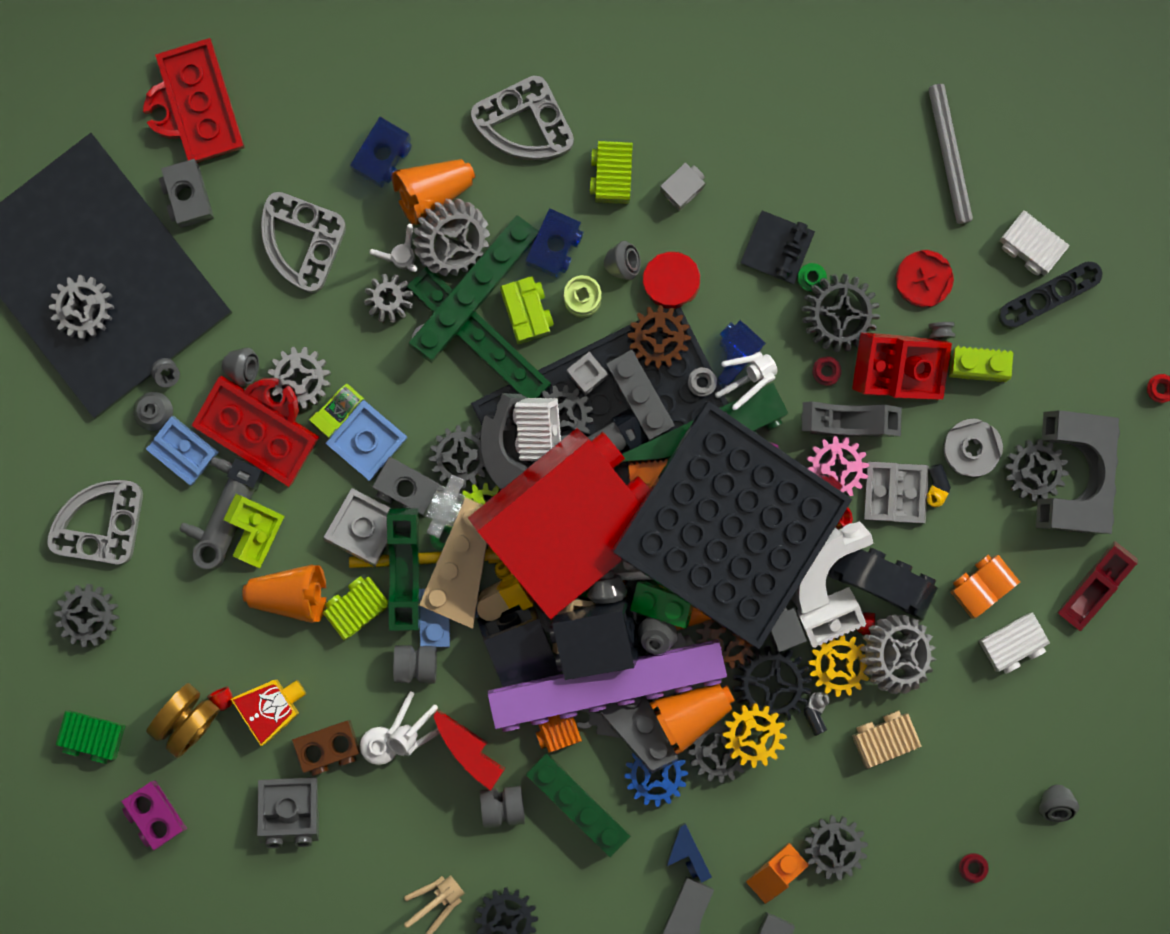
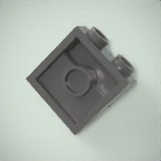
M317 777L258 780L257 837L260 843H265L267 848H281L283 842H294V845L297 847H309L312 845V841H319Z

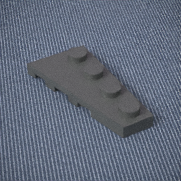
M646 695L634 698L635 702L627 705L618 706L617 702L606 704V709L597 712L605 718L615 733H618L627 743L629 749L651 774L678 761V757Z

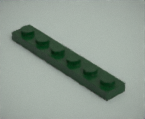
M516 215L411 339L409 347L432 364L538 238L540 232Z
M427 266L407 285V288L433 313L453 291L439 276L430 271ZM474 312L456 334L518 394H522L527 398H539L542 392L551 386V383L477 312Z

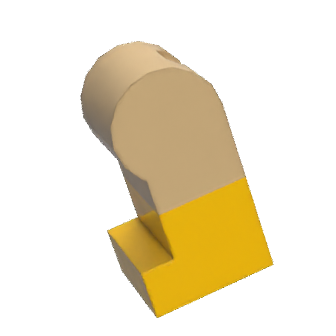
M511 575L480 593L477 612L482 619L493 621L498 619L502 612L514 606L520 605L522 610L532 607L534 599L516 577Z

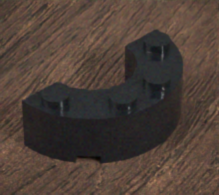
M871 547L868 552L860 549L843 556L830 568L827 574L828 577L872 594L892 604L897 609L921 620H924L938 589L935 586V579L922 573L919 576L912 573L913 567L900 560H897L895 564L885 560L886 554Z

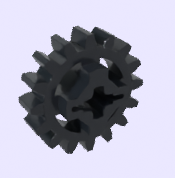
M504 887L503 894L500 895L494 889L492 891V899L487 896L483 897L486 906H478L476 909L479 913H482V916L474 919L475 923L482 924V927L477 930V934H493L492 932L497 930L506 934H519L517 924L525 917L526 926L520 934L536 933L537 931L531 925L532 922L539 920L538 916L531 915V912L536 909V905L528 906L527 902L530 896L526 895L520 898V889H516L513 894H509L508 887ZM505 900L514 901L521 907L516 909L506 904ZM494 905L497 912L495 918L487 922L488 911ZM503 912H506L508 916H515L509 927L506 923H498L502 918Z

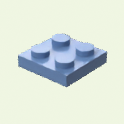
M363 399L326 444L371 482L383 468L388 458L395 454L408 437Z

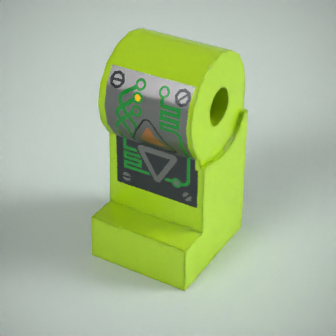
M347 383L309 420L330 439L364 398Z

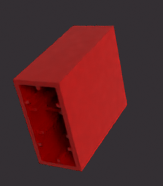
M576 428L468 517L476 531L550 620L622 561L611 550L650 490L639 476L626 485L614 471V468L625 458L603 431L590 441L588 437Z

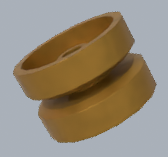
M190 683L185 684L158 712L146 730L156 741L164 740L174 731L167 741L166 749L176 758H180L205 734L220 711L210 700L202 701L192 710L200 698V692Z

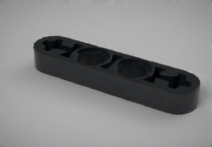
M1084 262L1015 298L1000 309L998 316L1000 323L1009 329L1017 328L1090 290L1100 283L1103 272L1101 267L1095 262ZM1083 268H1086L1088 271L1093 270L1095 272V275L1092 277L1093 282H1090L1089 279L1080 282L1078 286L1081 289L1078 290L1076 281L1070 275L1074 274V278L1077 279L1085 273ZM1058 281L1069 283L1071 292L1068 296L1058 295L1055 290ZM1040 294L1045 298L1046 303L1043 309L1037 310L1031 306L1030 298L1032 295ZM1023 300L1024 307L1031 316L1027 317L1025 311L1016 317L1017 322H1014L1013 319L1007 320L1005 317L1009 313L1007 308L1016 311L1023 306L1019 302Z

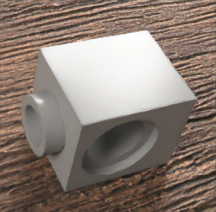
M685 162L660 186V192L678 211H681L704 189L705 182L703 179L705 176L696 166L693 165L690 168Z
M590 352L567 369L568 376L585 396L608 378L607 372Z

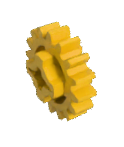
M844 634L843 636L839 635L838 640L833 638L832 641L828 640L829 643L827 644L823 642L822 645H819L821 647L819 651L812 649L811 653L816 658L815 660L808 661L809 665L815 667V670L811 671L809 675L818 677L814 685L818 687L824 684V693L826 694L831 689H834L836 697H840L842 690L848 696L852 695V687L861 690L862 687L859 681L869 680V677L863 672L867 664L860 661L865 657L860 648L865 645H854L856 642V637L854 636L849 641H845ZM842 645L850 648V650L843 654L837 653L832 647ZM824 655L827 659V669L822 673L821 659ZM834 658L846 660L844 668L848 675L841 670L834 671L833 668L836 666ZM858 658L859 670L856 675L853 672V661ZM835 677H842L847 684L836 685L829 681Z
M757 703L752 704L751 710H748L745 705H741L742 713L738 714L732 711L731 714L734 720L732 722H724L726 726L730 727L729 731L722 732V736L729 738V741L724 744V748H733L730 757L734 759L737 756H741L739 764L743 766L747 760H750L752 768H756L757 761H761L764 766H767V758L770 756L776 760L778 757L775 750H784L785 748L779 743L780 739L787 738V735L780 733L779 730L785 724L783 722L776 723L775 720L779 714L774 712L769 715V707L766 705L761 711H759ZM753 716L764 717L769 724L759 725ZM742 721L743 729L740 734L735 735L736 728ZM752 728L756 731H763L761 735L757 736L758 742L756 743L751 739L746 740L747 736L751 735L750 729ZM773 735L772 744L766 750V741L768 737ZM748 745L753 748L755 755L746 754L739 747Z

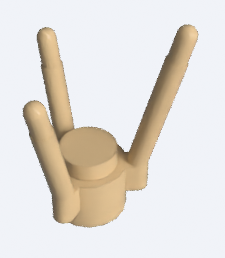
M451 875L446 879L441 876L435 882L404 896V900L409 901L438 888L434 891L437 897L405 922V928H409L439 903L442 902L444 906L448 904L425 933L433 934L454 907L462 902L460 897L465 893Z

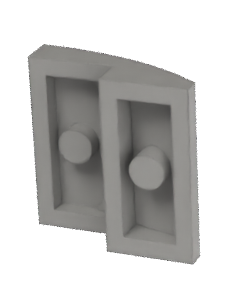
M868 462L864 520L926 524L929 466Z

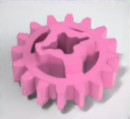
M833 436L832 443L830 444L825 439H822L821 444L823 447L820 449L813 446L812 449L816 453L815 456H807L806 459L812 462V466L807 468L816 475L827 474L828 476H833L843 486L840 491H846L849 496H853L852 488L854 486L859 489L862 488L859 482L860 478H868V475L862 473L863 468L869 467L868 463H864L861 460L866 456V453H857L856 450L859 444L854 443L849 446V438L844 437L842 443H839L837 436ZM841 448L850 452L855 461H848L844 458ZM830 450V457L824 463H819L822 455ZM836 458L840 464H844V469L839 471L838 476H836V472L830 470V466L835 465ZM850 472H855L853 479L848 484L844 485L845 478L848 476V474Z

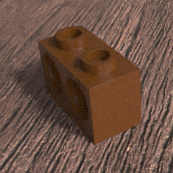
M351 720L292 739L303 773L311 771L312 776L328 771L327 765L338 761L339 765L343 766L357 761L355 755L361 753ZM338 736H345L348 739L349 748L346 752H339L335 749L334 741ZM311 745H315L321 750L322 755L317 762H312L307 757L306 752Z

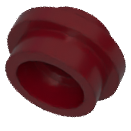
M822 357L813 365L812 374L819 384L829 386L839 380L841 366L832 357ZM824 366H828L832 370V374L828 377L824 376L821 372Z
M967 854L959 863L960 875L970 883L981 882L988 874V863L979 854ZM970 863H977L978 871L976 873L969 872L968 866Z

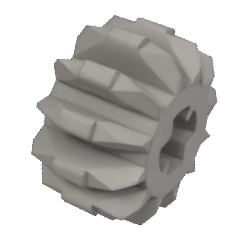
M382 274L383 283L379 284L374 278L371 282L376 289H365V293L373 297L364 300L366 306L374 305L369 311L371 316L380 312L378 317L380 322H384L388 314L391 323H395V313L398 312L402 318L406 317L402 307L412 309V303L404 299L412 298L413 292L404 291L408 285L407 281H403L398 285V275L395 274L391 282H389L387 274ZM387 292H392L396 299L394 303L390 301V305H385V301L382 298L384 294L388 296Z

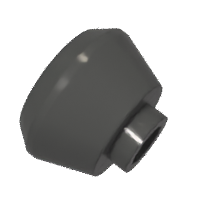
M621 241L607 252L604 258V267L613 277L632 280L640 271L641 259L639 252L631 243Z
M248 347L233 350L224 357L222 370L228 379L241 387H245L251 384L258 374V356L253 349Z
M149 392L142 395L136 401L133 411L134 418L143 429L159 431L170 417L173 416V406L165 395L158 392Z
M610 570L589 587L587 597L593 603H614L623 600L628 591L621 576L614 574V570Z
M648 617L640 623L638 637L642 647L647 652L658 655L674 646L677 641L678 632L675 625Z
M1063 785L1050 786L1043 793L1039 805V813L1051 822L1068 821L1079 811V804L1073 793Z

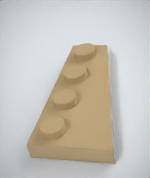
M465 498L419 605L473 629L487 543L468 519L483 504Z

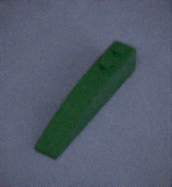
M774 383L761 388L737 410H733L732 406L739 399L720 407L721 410L756 434V431L763 427L770 431L782 425V418L789 414ZM693 421L622 454L625 460L619 465H630V463L636 464L637 462L641 464L648 461L653 463L654 460L659 462L660 459L662 461L669 460Z

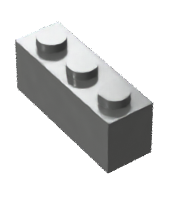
M633 350L606 364L607 370L629 409L637 418L648 438V442L674 429L675 425Z

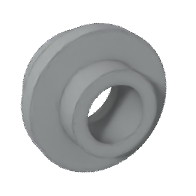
M704 367L693 370L688 378L690 391L700 397L713 393L717 385V378L713 371ZM700 377H704L708 381V385L704 388L697 385V379Z

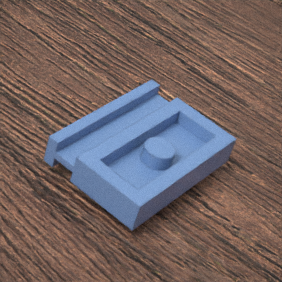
M174 416L170 417L155 436L153 442L146 448L148 452L189 485L195 483L196 479L208 467L211 459L219 453Z

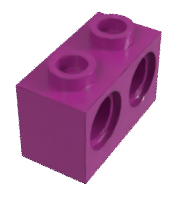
M156 780L149 782L122 800L125 806L122 808L124 815L130 823L135 821L141 830L138 833L139 838L147 848L151 846L153 850H156L187 829ZM141 796L147 797L151 802V808L147 813L140 811L137 802ZM156 821H162L166 824L167 833L164 837H159L154 833L153 827Z

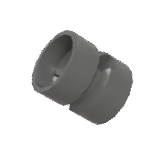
M395 645L394 683H411L414 678H417L419 683L422 684L436 683L437 646H420L415 651L412 645Z
M521 786L505 787L503 792H499L496 788L491 791L489 789L480 790L484 828L500 827L502 822H506L509 826L525 824Z

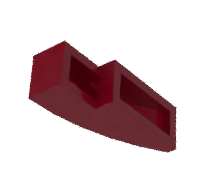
M1114 541L1058 611V614L1079 631H1082L1116 592L1120 583L1138 564V559Z

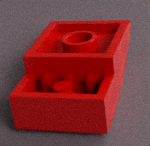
M860 332L852 389L862 394L889 395L894 398L943 400L952 343L910 336Z
M436 711L433 717L447 747L465 770L491 791L506 768L482 753L488 743L487 741L442 711Z

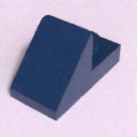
M683 823L679 825L666 865L669 866L689 856L690 861L685 864L692 878L699 877L702 883L712 878L686 824Z

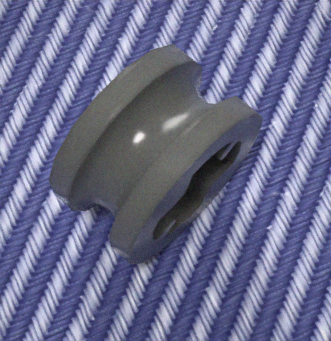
M937 322L929 324L928 327L932 330L929 339L955 338V333L952 332V327L955 326V323Z
M159 359L151 367L152 377L161 387H171L180 378V371L171 359ZM169 368L171 373L168 376H165V374H163L162 377V375L160 374L161 371L164 369L168 371Z

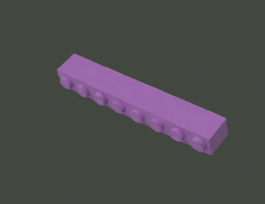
M718 639L667 650L658 655L640 656L635 668L569 680L564 679V674L488 690V698L495 729L502 728V731L506 732L520 728L519 724L531 721V725L546 723L549 721L548 717L560 715V719L578 715L577 711L588 708L589 712L606 709V704L617 702L618 706L635 702L634 698L646 695L647 699H654L664 696L663 691L675 689V693L689 691L693 689L692 685L702 682L704 686L716 685L721 683V678L727 677L720 642Z

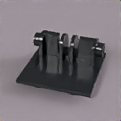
M762 210L741 264L794 285L815 231L808 229V225L802 222H797L796 224Z

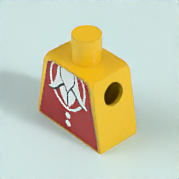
M272 680L235 696L231 700L260 746H264L299 715L293 703L305 696L306 692L298 680L284 689L278 680Z

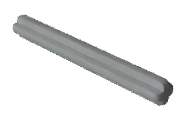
M935 84L930 86L929 95L956 222L958 224L969 223L973 217L945 85Z

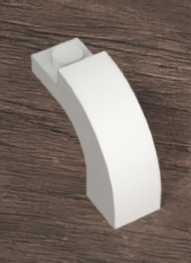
M860 521L847 524L839 530L835 527L791 598L802 614L830 604L826 591V577L830 568L837 560L847 554L874 544L872 534Z

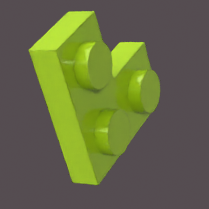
M235 494L223 519L244 529L233 557L261 568L285 516L241 495Z

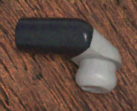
M814 692L809 697L808 703L804 708V716L814 736L827 731L821 718L825 706L829 704V696L824 692Z

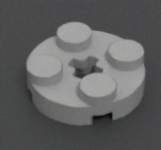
M967 419L956 424L946 434L943 451L948 465L957 474L967 477H979L992 471L999 462L1003 452V443L1000 434L992 425L990 426L979 419ZM969 440H973L974 444H980L981 449L977 450V456H972L971 452H966L965 447L969 446Z

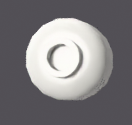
M381 726L371 728L361 738V754L371 764H386L397 755L387 744L389 737L386 735V732L389 728Z

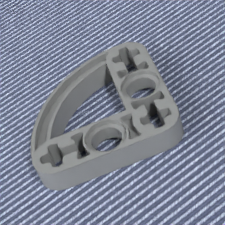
M540 76L528 77L476 103L471 110L472 121L482 137L493 147L509 156L523 160H547L562 156L573 147V134L547 82ZM535 83L537 87L542 85L541 95L536 97L534 93L526 96L528 102L523 104L521 94L517 90L522 88L523 94L531 90V84ZM507 95H513L518 99V105L512 110H507L501 104L502 99ZM497 101L498 110L502 115L497 116V112L494 111L489 114V120L486 122L482 118H476L480 115V109L484 108L488 112L494 109L492 102ZM544 108L554 109L557 114L555 120L550 123L542 121L540 118L541 111ZM530 109L548 145H520L502 137L492 127ZM559 123H562L563 126H559L558 131L562 137L567 136L569 138L566 140V146L554 145L553 142L556 141V135L553 130L547 133L546 129L555 128Z
M274 192L267 198L262 213L261 229L266 252L275 268L286 280L305 292L316 293L325 285L346 231L345 221L341 215L283 192ZM283 199L284 205L292 209L293 203H296L292 219L288 218L290 215L289 211L280 209L278 213H275L272 203ZM305 208L311 209L314 212L313 220L307 224L301 223L298 220V213ZM320 213L324 214L322 216L323 221L332 223L333 219H337V225L340 229L328 233V227L319 223V229L314 227L318 224ZM275 219L314 234L299 274L285 262L278 249L275 238ZM320 245H326L330 249V256L323 261L316 259L314 256V250ZM312 261L318 266L325 267L324 271H321L319 268L317 269L316 278L319 282L318 284L312 283L311 287H308V282L304 277L305 275L311 276L314 267L308 265Z
M112 480L91 485L78 492L68 500L54 519L48 536L49 549L53 553L62 556L117 565L127 563L132 558L143 500L141 487L131 481ZM129 486H132V491L136 493V497L130 498L129 507H135L134 513L128 510H118L119 505H126V497L122 496V491H127ZM115 493L107 536L66 530L72 517L85 504L97 497ZM121 515H128L132 520L131 527L126 531H120L116 526L117 518ZM114 533L121 536H130L129 541L124 539L122 541V548L126 550V555H121L119 560L116 559V554L112 553V548H117L119 545V539H113ZM62 534H65L64 538L66 540L76 541L75 536H80L76 544L77 553H73L75 547L63 546L62 550H59V545L55 544V539H59ZM90 538L95 539L98 543V550L93 555H87L83 551L84 542Z

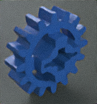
M632 753L635 761L634 763L626 762V766L631 768V772L624 774V777L632 779L627 788L628 790L634 788L637 790L634 794L635 799L642 795L644 796L645 805H648L650 799H652L656 807H659L661 799H665L670 804V795L680 796L677 790L678 786L686 787V783L681 780V776L688 775V771L680 769V766L685 763L684 759L673 763L676 771L674 783L668 779V769L671 767L669 765L663 768L661 772L663 779L661 781L655 779L646 785L650 781L651 774L636 755ZM638 766L644 770V780L640 785L636 778ZM652 787H662L666 790V792L661 794L648 793Z

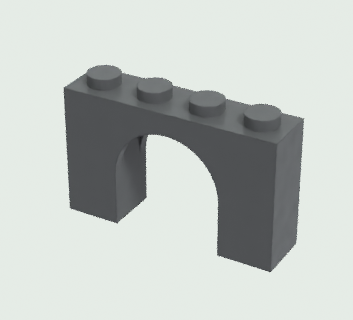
M1061 410L1043 412L1042 441L1069 444L1078 448L1087 460L1089 481L1084 492L1075 500L1057 498L1038 499L1036 528L1088 534H1112V526L1114 524L1113 505L1116 494L1115 474L1118 465L1117 443L1120 435L1119 418Z
M686 876L661 934H700L701 920L714 889ZM766 912L757 934H792L795 926Z

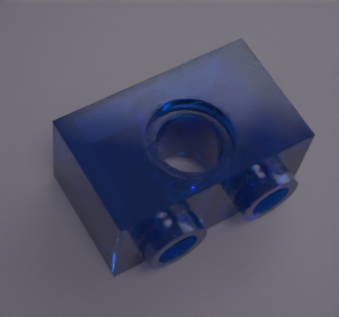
M379 117L351 162L350 167L352 171L381 188L385 182L389 184L392 181V173L397 171L395 166L400 157L405 159L412 148L410 134L384 118ZM385 147L391 150L389 158L385 160L376 158V152L380 148Z
M549 208L527 256L526 265L557 279L561 272L566 274L572 258L568 256L572 246L578 247L584 234L580 230L581 222ZM553 238H559L565 245L562 250L555 252L549 249V241Z

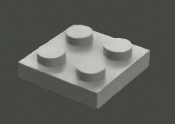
M351 488L326 532L324 541L376 567L387 547V513L391 508Z

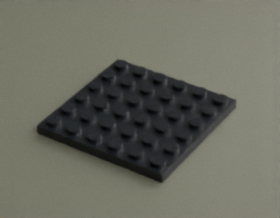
M706 401L611 552L754 648L760 649L852 499L711 402Z

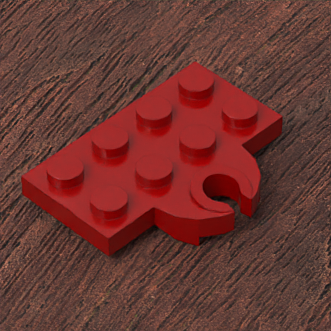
M211 38L155 54L163 82L153 86L146 93L143 112L151 114L154 109L162 107L166 109L167 114L162 121H148L149 127L161 137L168 139L181 138L187 160L195 159L197 163L245 148Z
M224 376L218 377L191 426L290 487L319 439L318 435L295 422L299 408L298 399L293 389L287 386L282 391V401L276 402L271 398L270 390L278 385L279 379L262 378L250 384L244 390Z

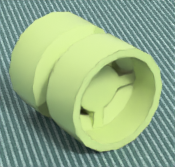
M584 275L576 276L568 281L564 289V302L567 310L572 315L580 318L590 317L596 313L601 305L602 293L599 284L595 279Z

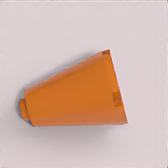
M462 159L399 169L392 173L391 179L394 191H399L401 200L398 202L410 223L417 225L420 223L418 218L425 219L427 216L425 208L433 211L435 209V202L444 205L446 198L453 200L471 187L475 173L469 162L465 163Z
M311 564L251 578L243 586V600L253 609L309 623L319 622L324 615L326 597H321V588H326L324 571L321 566Z
M720 684L656 699L650 702L652 709L659 708L655 712L656 717L671 746L676 743L678 744L674 748L676 755H678L732 710L730 704L735 700L727 686L721 688Z

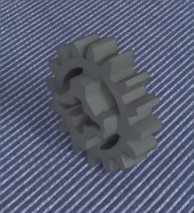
M556 385L553 386V393L550 395L545 390L542 392L544 398H566L563 403L558 404V409L561 414L566 410L571 422L562 420L560 423V433L563 430H575L578 428L582 433L590 434L586 424H593L594 419L587 417V414L593 412L592 407L584 406L589 400L587 396L579 399L580 390L575 389L573 393H569L568 385H565L561 392H559ZM576 404L581 409V421L574 416L573 411L576 408ZM568 435L561 436V441Z
M456 425V432L451 433L446 428L445 433L447 436L443 438L437 435L436 439L440 444L430 447L431 450L436 452V456L429 458L430 462H437V466L432 469L433 472H442L439 479L441 482L449 478L450 487H454L456 482H460L462 488H466V481L469 480L473 485H477L475 477L478 475L482 478L486 477L482 471L485 464L481 451V432L479 431L472 435L471 426H468L466 431L462 432L460 425ZM465 438L472 440L479 449L471 450L466 446ZM454 439V446L449 452H443L446 444ZM459 444H461L464 453L469 454V458L464 459L463 470H461L458 460L453 459V456L458 455V450H460ZM480 461L478 467L468 474L469 466L473 462ZM443 464H452L456 468L457 476L449 473Z
M1029 439L1025 441V449L1018 444L1014 447L1017 454H1008L1007 458L1012 463L1005 465L1004 469L1010 471L1011 475L1005 477V481H1013L1014 484L1010 490L1019 489V498L1022 499L1029 494L1030 502H1035L1037 495L1041 499L1048 498V492L1052 496H1056L1058 492L1055 487L1065 486L1061 477L1069 475V472L1062 470V466L1067 464L1068 461L1059 459L1063 452L1061 449L1055 452L1052 451L1054 443L1050 442L1043 446L1042 439H1037L1035 445H1033ZM1039 452L1046 454L1051 461L1041 458ZM1025 455L1026 462L1023 468L1018 470L1019 461ZM1034 464L1036 467L1041 466L1042 472L1038 476L1030 472ZM1055 471L1052 482L1047 486V478L1050 472ZM1025 479L1032 483L1035 489L1025 486L1021 480Z
M87 584L85 591H83L80 585H76L75 594L66 591L64 594L67 600H58L57 603L62 607V610L54 612V615L61 617V621L55 625L56 627H64L65 630L61 634L63 638L72 636L71 644L76 645L81 640V646L88 647L89 640H91L94 646H98L100 637L104 640L110 639L107 634L108 630L116 631L117 628L112 625V621L119 620L120 616L114 615L113 610L119 606L118 604L109 603L113 597L112 594L102 595L103 587H98L94 592L92 584ZM81 598L80 604L76 608L70 609L72 604ZM95 598L102 603L105 612L96 606ZM88 608V612L93 613V615H99V617L88 619L86 624V619L75 616V614L85 613ZM69 620H73L77 624L78 632L72 628ZM100 622H104L101 629L94 633V627Z
M721 720L693 743L695 749L688 750V754L695 755L696 757L690 762L692 766L698 764L701 766L697 772L699 775L706 771L708 772V781H711L714 775H716L719 782L723 783L725 775L734 780V771L737 770L740 773H744V769L739 764L741 756H738L733 766L726 769V762L731 758L730 754L733 748H728V752L723 753L721 764L718 756L712 753V749L717 748L719 736L723 747L727 742L725 737L722 736V732L729 731L730 727L722 726ZM741 726L736 728L735 735L741 733ZM713 732V740L708 746H701L704 738ZM739 747L744 753L752 751L751 747ZM701 757H710L715 762V770L709 768Z
M830 815L829 823L819 819L820 827L817 829L811 826L810 830L814 833L813 836L805 837L804 839L810 843V847L805 848L804 853L812 855L807 860V863L809 865L817 864L814 870L817 874L825 870L826 879H830L832 873H835L838 880H842L843 872H846L850 877L853 876L851 868L855 866L861 869L862 866L858 862L859 858H867V855L861 852V848L867 847L868 843L860 841V838L865 833L863 831H854L857 823L854 821L846 825L847 818L844 816L841 817L839 822H836L833 815ZM839 828L848 831L853 840L843 839ZM828 830V836L823 843H817L821 834ZM834 835L837 842L843 845V849L838 850L837 857L834 852L828 850L829 846H833ZM849 852H854L851 860L844 865V858ZM818 855H827L831 858L832 867L822 863Z

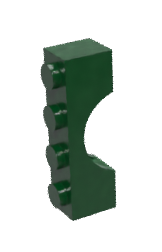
M419 508L389 509L387 513V545L390 565L389 631L419 630Z
M548 753L526 773V776L609 857L631 837L630 833L604 810Z

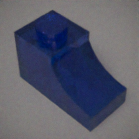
M741 320L736 325L730 322L720 333L723 339L719 345L724 348L726 361L751 356L761 351L766 344ZM749 363L724 367L717 381L724 388L727 387Z

